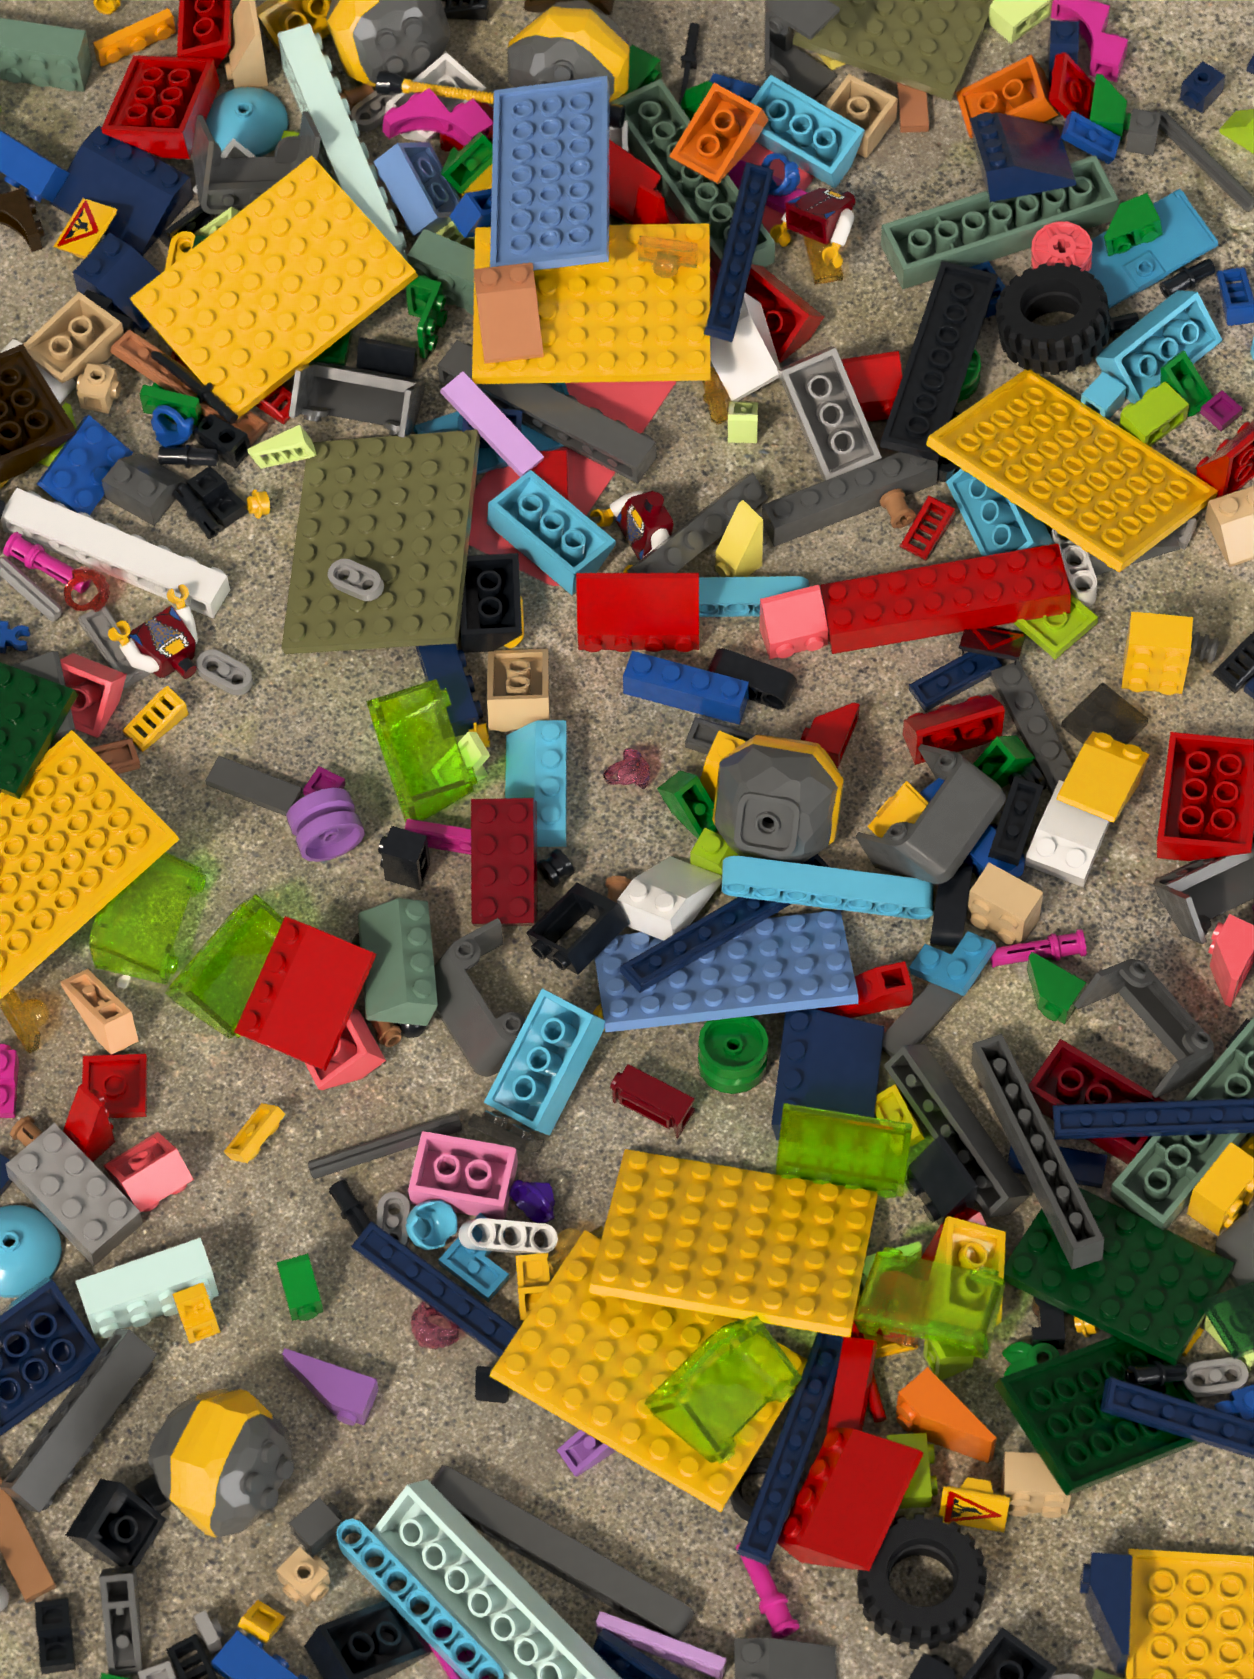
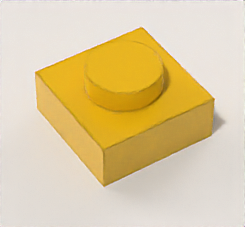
M257 1600L242 1616L238 1626L266 1644L282 1627L286 1617L260 1600Z

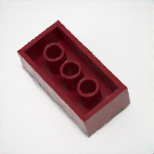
M534 798L471 799V924L475 927H482L497 918L500 920L502 927L533 926L538 921L537 801Z
M1062 1039L1058 1041L1028 1085L1041 1113L1052 1120L1053 1105L1165 1101L1160 1097L1155 1098L1152 1092ZM1152 1136L1088 1138L1086 1140L1129 1165Z

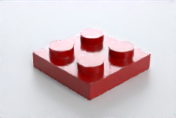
M1066 52L1055 55L1049 92L1050 104L1065 119L1070 112L1074 111L1090 120L1095 83Z
M146 1054L83 1056L82 1084L89 1091L95 1089L103 1096L106 1101L104 1106L110 1114L108 1118L147 1117L148 1058Z

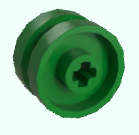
M752 1016L711 1020L705 1023L700 1030L698 1040V1068L701 1077L708 1086L719 1092L737 1094L747 1092L760 1083L766 1073L768 1058V1037L763 1025Z

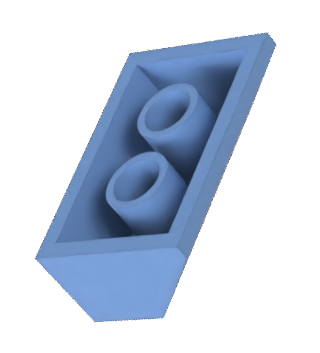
M430 142L397 143L373 161L378 170L379 178L387 186L393 204L399 209L404 218L406 228L413 236H419L423 229L435 233L452 221L449 216L460 202V198L454 187L440 174L443 166Z

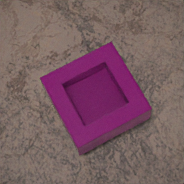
M1221 390L1201 407L1200 414L1218 430L1223 431L1242 415L1243 408Z
M318 766L304 787L303 794L306 796L327 788L343 789L346 782L344 778Z

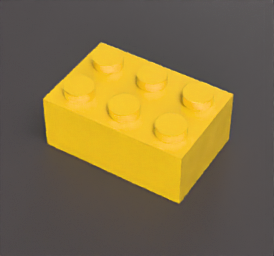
M1131 612L1123 657L1121 688L1129 689L1133 692L1156 691L1165 695L1182 694L1191 652L1193 617Z

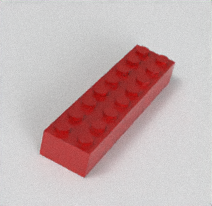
M1059 543L820 585L832 654L963 632L964 629H981L1015 623L1019 619L1027 621L1043 618L1044 615L1046 617L1063 614V612L1070 613L1071 592Z

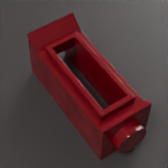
M627 1064L622 1073H616L610 1085L613 1103L619 1100V1104L667 1129L673 1128L677 1139L695 1111V1108L691 1107L695 1098Z

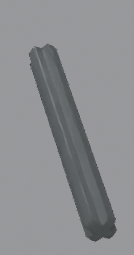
M1160 111L1159 128L1246 212L1252 211L1254 208V197L1168 113Z
M453 1113L310 1160L308 1167L311 1176L317 1179L419 1145L422 1131L442 1135L460 1132L462 1130V1123L458 1114Z

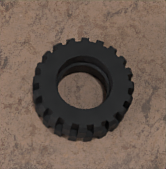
M1046 263L1039 265V268L1033 270L1028 268L1023 271V275L1020 277L1016 275L1009 281L1010 286L1006 285L1001 291L996 303V319L1001 347L1012 362L1018 363L1019 367L1027 371L1033 369L1034 373L1042 375L1044 372H1050L1051 375H1060V371L1067 370L1068 373L1075 371L1077 366L1081 365L1084 367L1089 364L1091 357L1096 358L1102 352V347L1109 340L1111 323L1107 294L1101 282L1096 278L1094 279V275L1086 270L1081 272V268L1078 266L1070 265V267H1067L1064 263H1055L1054 266H1047ZM1052 312H1065L1074 315L1070 320L1053 326L1033 323L1036 318Z
M914 1513L911 1520H907L905 1515L896 1517L894 1524L887 1531L870 1570H858L857 1596L859 1604L863 1605V1614L866 1620L873 1621L875 1623L874 1630L881 1636L885 1633L889 1634L890 1642L898 1646L901 1640L909 1642V1649L919 1650L920 1644H928L929 1649L939 1648V1643L944 1640L947 1644H950L957 1640L958 1633L965 1634L971 1628L973 1619H977L981 1611L987 1580L986 1567H983V1554L981 1549H975V1539L970 1533L963 1535L961 1533V1525L954 1521L950 1525L943 1523L944 1516L934 1514L933 1520L924 1519V1513ZM911 1556L934 1558L950 1571L953 1577L952 1592L947 1599L934 1606L918 1607L910 1605L901 1600L890 1587L889 1578L892 1568L901 1560Z

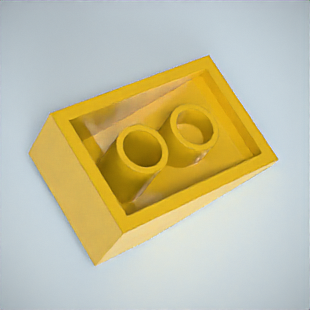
M1092 731L1083 744L1056 799L1114 823L1139 786L1150 754L1142 751L1136 745L1116 741L1106 733Z
M949 1216L945 1218L926 1289L925 1320L954 1328L960 1327L962 1330L981 1335L1001 1323L1006 1244L1005 1231Z

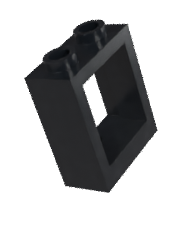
M577 882L526 933L533 944L531 946L532 951L543 960L547 958L553 961L561 970L568 969L579 975L629 923L617 902ZM584 914L596 919L568 949L556 944Z

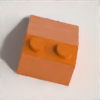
M1032 55L956 92L966 129L971 139L970 118L977 117L981 113H1002L1041 123L1058 116L1057 109L1049 102L1050 87L1045 71Z
M714 83L669 157L719 184L754 145L769 119L762 108Z
M928 1367L898 1392L896 1420L906 1432L927 1433L928 1442L987 1464L993 1460L997 1437Z

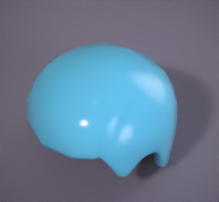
M428 1200L417 1204L406 1219L407 1235L415 1246L423 1250L444 1247L448 1238L457 1232V1215L452 1206L442 1200Z

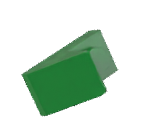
M479 132L460 152L455 147L451 149L440 174L459 194H462L492 164L493 144Z
M1184 350L1180 351L1160 368V385L1163 382H1167L1189 404L1188 417L1196 415L1201 410V407L1213 398Z

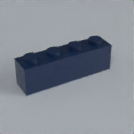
M456 644L415 646L444 740L465 735L468 729L474 728V722L477 725L479 724V719L483 718V712L479 700L473 701L471 693L475 692V687L471 675L465 676L463 668L467 667V662L463 649L457 650Z

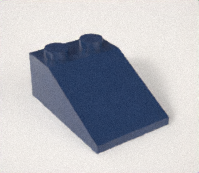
M109 233L73 271L77 292L84 295L85 291L89 290L112 299L115 312L131 318L134 328L144 334L152 326L134 306L130 297L161 273L132 246Z
M1091 1552L1089 1563H1083L1082 1573L1080 1574L1079 1593L1085 1594V1606L1116 1673L1123 1674L1129 1656L1132 1555Z

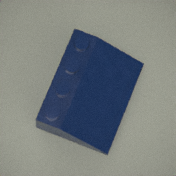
M981 113L977 117L970 118L974 150L990 202L1076 185L1063 141L1060 138L1058 126L1002 113Z
M98 125L81 144L67 169V172L70 174L53 203H50L70 216L73 215L83 198L116 208V215L104 235L113 234L144 256L194 197L190 176L140 148L103 134L102 127Z
M807 1009L785 1012L771 1124L776 1140L854 1145L872 1144L885 1031L884 1026L820 1010Z
M45 1278L0 1310V1436L77 1382L101 1350L53 1279Z

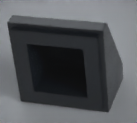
M476 1367V1400L507 1403L509 1387L490 1377L493 1367Z
M154 1474L134 1486L136 1494L156 1512L162 1514L171 1505L162 1494Z

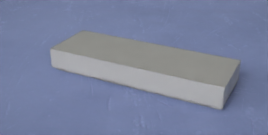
M105 604L78 617L79 624L108 667L127 674L123 689L150 675L149 672L133 668L119 648L121 643L119 641H112L108 637V630L112 627L119 634L121 632L116 625V620Z

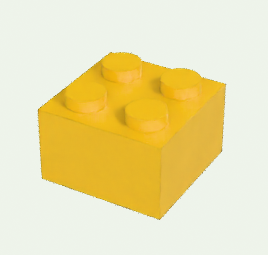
M1230 1142L1194 1187L1187 1214L1219 1236L1225 1227L1228 1228L1240 1217L1238 1212L1243 1204L1249 1206L1254 1201V1158Z

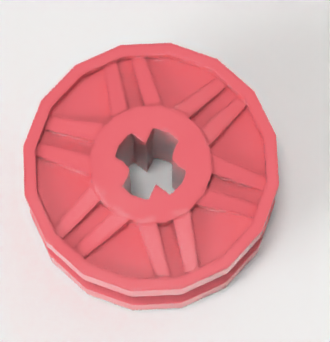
M1054 222L1045 225L1037 231L1032 240L1031 266L1033 269H1036L1041 264L1047 263V266H1054L1055 263H1064L1067 267L1075 265L1081 268V272L1084 270L1089 272L1092 265V241L1089 234L1081 226L1071 222Z

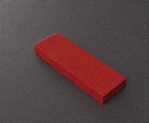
M853 1337L843 1338L827 1434L831 1427L863 1430L878 1342L875 1340Z

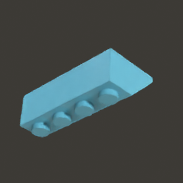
M770 74L751 100V103L763 109L769 119L756 142L774 153L785 155L790 162L794 161L799 168L835 189L851 168L865 130Z
M1177 290L1105 347L1095 360L1102 372L1104 371L1111 377H1117L1127 387L1125 398L1135 404L1142 399L1148 389L1151 387L1157 388L1160 385V368L1180 351L1184 350L1194 364L1223 340L1198 292Z
M960 469L946 481L982 556L1054 544L1042 521L1034 518L1033 515L1018 505L1013 504L992 488L987 487L971 474Z
M529 470L488 502L487 524L571 595L577 592L576 573H597L616 545L615 539L532 470Z
M566 720L534 721L506 735L505 798H534L537 801V847H567Z
M541 989L484 1103L533 1130L550 1136L605 1028L604 1023L606 1021L545 989Z

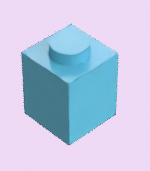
M1103 371L1082 393L1081 402L1109 420L1124 404L1127 387L1120 379L1114 376L1111 377Z

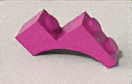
M1053 0L1051 18L1059 21H1079V34L1085 40L1091 55L1089 75L1096 77V74H1102L1107 80L1117 82L1126 57L1128 39L1115 34L1105 33L1110 6L1090 0Z
M428 88L422 93L417 92L413 94L400 107L395 106L388 110L383 117L382 131L388 139L409 131H434L455 139L465 147L479 132L488 140L493 137V121L474 98L467 103H459L450 113L434 92Z

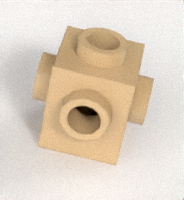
M87 363L84 374H79L76 384L80 408L109 414L114 398L118 399L121 391V382L118 381L116 369L104 364L94 365Z
M301 1547L276 1570L278 1580L284 1585L282 1588L283 1592L293 1602L297 1603L300 1600L307 1607L313 1601H320L329 1591V1585L331 1584L327 1572L329 1570L327 1564L317 1555L313 1558L310 1557Z

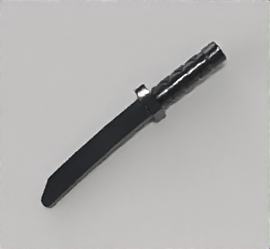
M698 23L689 24L686 51L684 55H681V68L685 69L679 105L688 87L690 69L697 68L695 52L700 31Z
M157 351L151 352L152 359L197 394L200 404L207 401L229 424L237 421L238 415L226 406L219 397L215 396L212 392L214 386L210 382L204 385L168 355Z

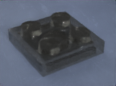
M1102 682L1062 720L1061 727L1082 744L1085 743L1092 731L1106 733L1114 740L1128 744L1148 725L1149 719Z
M496 1110L472 1113L467 1124L468 1126L523 1153L540 1152L545 1140L537 1136L538 1131L522 1123L520 1126L509 1123V1116Z

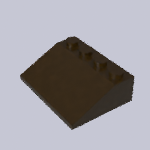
M23 344L0 353L1 483L25 473L77 434L74 425Z

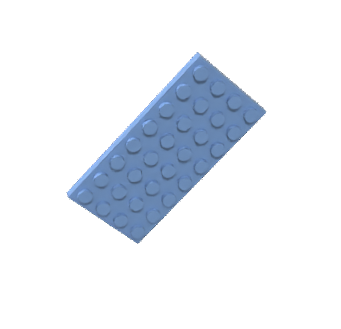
M608 76L494 90L490 267L532 262L534 271L609 262L610 83Z
M841 910L767 918L641 993L620 972L621 965L663 940L643 932L617 935L595 957L603 1019L606 1021L604 1023L605 1033L858 1004V991Z

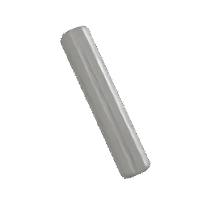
M6 557L0 558V576L50 621H56L62 616V607L10 560Z

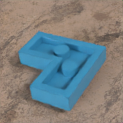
M967 931L952 954L924 944L909 966L910 973L965 996L995 952L996 945L994 941Z
M479 1213L475 1219L487 1217H485L482 1213ZM475 1225L472 1230V1236L475 1241L480 1242L483 1236L482 1231ZM459 1237L438 1259L439 1265L487 1302H490L510 1279L506 1271L487 1258L492 1251L468 1249L461 1244Z

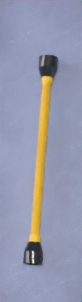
M379 71L376 80L377 94L392 96L400 93H422L430 88L439 97L467 101L474 98L477 102L494 104V93L435 84L428 85V83L405 79L393 72ZM609 103V127H623L625 105Z

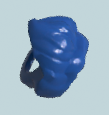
M781 153L767 155L762 162V167L769 169L771 162L775 159H780L785 164V177L782 184L777 186L775 180L772 179L768 195L781 197L782 195L786 196L794 192L801 179L797 164L794 161L790 162Z
M159 405L153 410L151 425L157 436L156 441L161 446L177 447L184 444L186 440H189L192 435L194 418L183 419L180 413L166 405ZM162 414L170 416L177 425L172 424Z

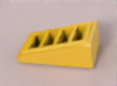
M166 686L122 730L123 734L128 738H132L133 743L144 752L189 715L187 705L173 690ZM169 704L173 709L170 710L166 705ZM160 711L165 718L162 720L156 713ZM149 719L156 725L154 729L146 723ZM139 727L148 734L145 738L136 731Z

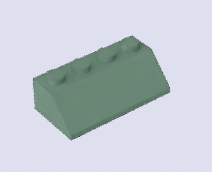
M397 898L360 912L358 914L360 947L377 954L363 985L366 1020L427 1026L438 1006L428 901Z

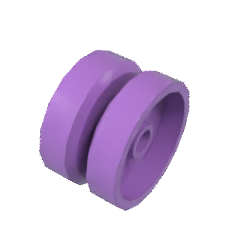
M327 788L310 793L294 803L286 814L291 832L296 836V843L300 854L307 861L320 862L342 856L354 849L365 835L361 820L355 813V806L349 792L342 788Z

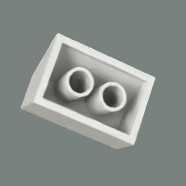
M447 52L413 80L414 82L428 83V85L435 84L486 92L487 90L482 83ZM415 93L396 94L386 103L385 114L395 106L400 107L405 104ZM437 96L450 113L459 103L468 102L463 99ZM417 130L400 135L408 140L428 142L438 132Z

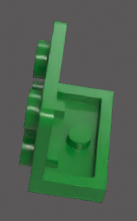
M419 275L405 287L408 315L421 318L417 327L420 358L427 359L429 352H434L438 342L437 333L440 327L444 328L448 311H445L444 308L446 295H443L442 282Z
M153 383L152 386L143 384L139 394L143 413L152 415L153 410L157 406L166 405L180 413L183 419L194 418L195 426L201 423L203 415L199 398L165 390L156 383ZM162 414L165 418L173 420L170 416Z

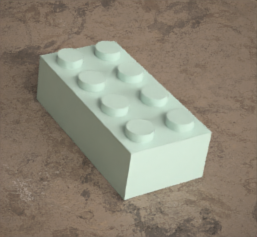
M201 1238L76 1280L95 1339L98 1337L109 1338L116 1329L144 1326L151 1319L162 1315L173 1316L178 1314L172 1294L199 1283H204L210 1302L213 1300V1297L219 1296Z

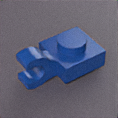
M1254 1385L1231 1391L1229 1396L1231 1401H1222L1214 1405L1217 1411L1254 1422Z

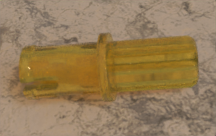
M711 368V380L702 381L705 392L703 400L708 404L711 421L715 422L716 425H720L728 420L724 400L726 392L721 387L720 378L715 368Z

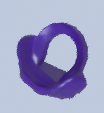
M519 1179L513 1182L509 1196L516 1202V1206L525 1213L527 1218L532 1219L535 1223L543 1224L555 1218L553 1213L555 1200L549 1183L523 1182Z

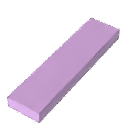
M464 371L441 389L440 393L475 430H478L481 437L519 477L532 470L543 460L544 456Z
M602 1611L599 1612L596 1620L597 1634L604 1628L636 1649L713 1678L723 1679L727 1658Z

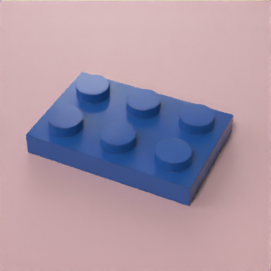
M87 415L77 426V434L67 440L37 485L69 510L77 513L84 512L90 515L105 494L102 479L118 459L131 456L133 452L95 419Z

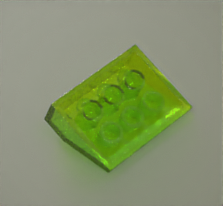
M784 1103L776 1174L782 1175L781 1178L784 1179L800 1178L812 1180L815 1184L831 1183L845 1186V1189L877 1191V1194L884 1198L903 1197L913 1124Z

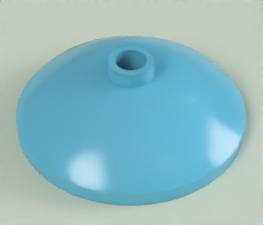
M240 87L222 93L214 99L205 121L214 141L219 144L221 151L234 138L256 157L265 156L275 150L284 130L288 131V115L283 103L274 94L256 87Z
M9 1205L0 1207V1297L17 1298L45 1278L51 1279L60 1264L62 1245L57 1228L42 1212L28 1206ZM7 1240H15L14 1245L10 1247L4 1245Z

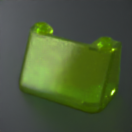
M437 679L366 701L405 824L407 819L424 821L474 792L473 785L478 784L473 766L466 767L446 709V707L452 706L446 688L440 690Z
M165 852L104 906L96 915L89 939V948L95 968L167 985L170 974L175 975L178 968L179 957L175 956L173 946L190 897H196L198 892L202 893L206 884V875L203 874L202 868Z
M257 894L244 900L226 918L164 993L175 1003L226 1038L231 1039L234 1036L237 1039L240 1038V1035L234 1033L235 1028L284 918Z
M885 1247L883 1252H876L857 1306L854 1322L860 1333L876 1336L877 1330L881 1328L883 1334L890 1335V1332L926 1339L952 1345L956 1350H961L962 1346V1348L972 1351L971 1356L988 1360L1005 1282L998 1276L999 1272L991 1268L980 1267L979 1271L904 1256L903 1252L898 1249Z
M755 1315L724 1325L710 1335L646 1399L645 1404L656 1418L707 1461L722 1464L735 1454L734 1447L737 1443L733 1437L768 1402L778 1400L781 1403L790 1398L795 1392L794 1386L802 1377L758 1316Z

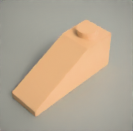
M89 969L61 981L62 988L95 1039L111 1055L139 1042L132 1012Z

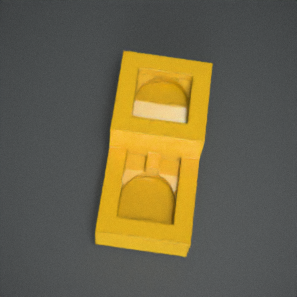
M548 1253L516 1256L520 1321L527 1318L550 1283Z
M203 1282L172 1294L189 1344L220 1333Z

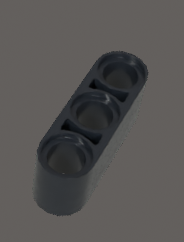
M724 648L716 650L707 669L710 672L749 682V700L774 709H785L797 683L796 677L788 671Z
M961 864L950 880L938 884L930 939L931 945L957 948L963 939L973 865Z

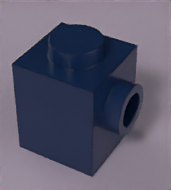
M1202 61L1182 82L1180 100L1187 107L1203 114L1223 93L1226 75Z

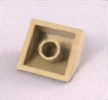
M1254 486L1208 501L1205 521L1229 568L1253 560Z

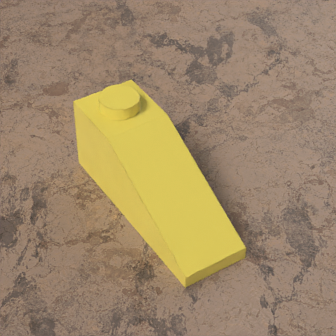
M744 500L738 503L716 549L715 569L720 577H748L762 566L763 519Z

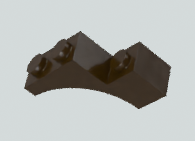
M23 188L0 194V224L13 229L22 236L30 247L31 252L43 249L40 238L44 237L45 234L41 221L34 220L33 215L37 214L33 198H27Z

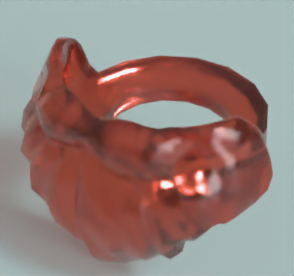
M79 567L72 570L73 577L64 588L66 603L76 611H87L90 609L94 612L100 611L108 602L107 600L110 595L109 584L106 582V578L103 574L89 567ZM92 579L99 593L88 604H76L71 597L73 587L78 583Z

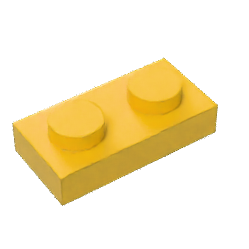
M896 1084L877 1094L875 1115L897 1155L925 1139L901 1090Z
M261 1103L224 1150V1153L231 1160L248 1163L259 1154L260 1147L268 1136L278 1129L279 1122L285 1116V1113L278 1106Z

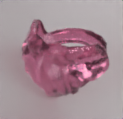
M626 748L623 752V760L608 767L603 773V778L605 782L611 785L621 784L624 786L634 783L638 787L645 789L650 780V767L646 759L642 757L641 752ZM617 772V779H612V776Z
M420 1302L411 1316V1331L418 1345L423 1348L437 1350L438 1348L456 1343L459 1340V1328L450 1321L448 1322L451 1329L441 1328L431 1323L428 1319L430 1316H443L431 1307H426V1302Z

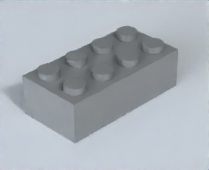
M830 346L777 370L823 480L826 481L882 458L836 347Z
M55 1123L5 1164L8 1178L93 1266L142 1225L141 1212Z

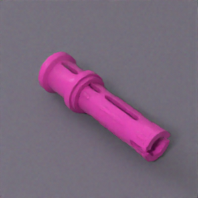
M14 532L7 540L3 550L5 556L17 558L24 562L25 567L28 569L37 568L80 594H83L89 587L91 577L50 556L40 544L34 545L28 542L18 532Z
M1081 928L1077 929L1076 933L1058 936L1056 933H1051L1044 940L996 947L995 952L990 958L992 968L1026 962L1031 952L1043 958L1050 957L1051 960L1060 961L1061 957L1077 954L1084 957L1087 955L1083 930Z
M740 1555L761 1600L759 1610L761 1614L766 1615L772 1628L770 1632L772 1638L782 1639L796 1632L800 1625L797 1620H793L786 1605L788 1599L786 1595L778 1592L767 1566Z

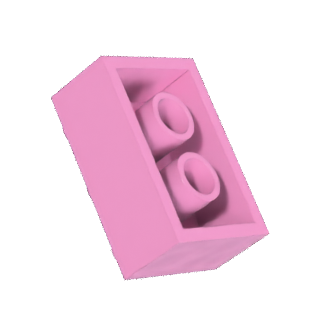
M422 1131L408 1188L410 1205H417L428 1200H442L451 1205L455 1213L472 1216L482 1213L489 1219L505 1220L510 1201L509 1191L514 1182L518 1165L517 1148Z

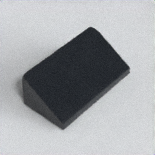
M199 205L166 229L159 236V239L169 248L171 239L177 233L188 231L195 234L196 231L215 219V215L206 213L201 205Z
M363 337L359 338L357 368L414 378L418 366L415 348Z

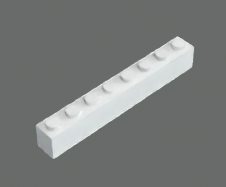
M16 488L4 508L1 517L3 531L10 534L18 532L22 534L23 539L31 543H38L43 548L167 599V592L171 588L175 596L180 598L181 593L178 585L183 584L189 592L187 599L184 600L185 604H188L191 610L208 617H215L230 591L228 576L219 568L206 567L190 556L182 557L173 553L166 546L153 545L137 534L129 535L120 531L113 524H103L84 512L77 513L69 510L60 502L45 500L34 491L29 490L26 492Z

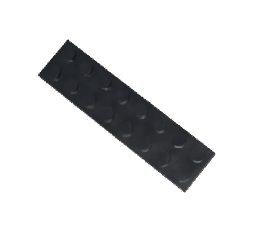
M941 261L881 438L880 447L938 462L940 455L928 447L926 443L929 435L953 418L997 284V274Z

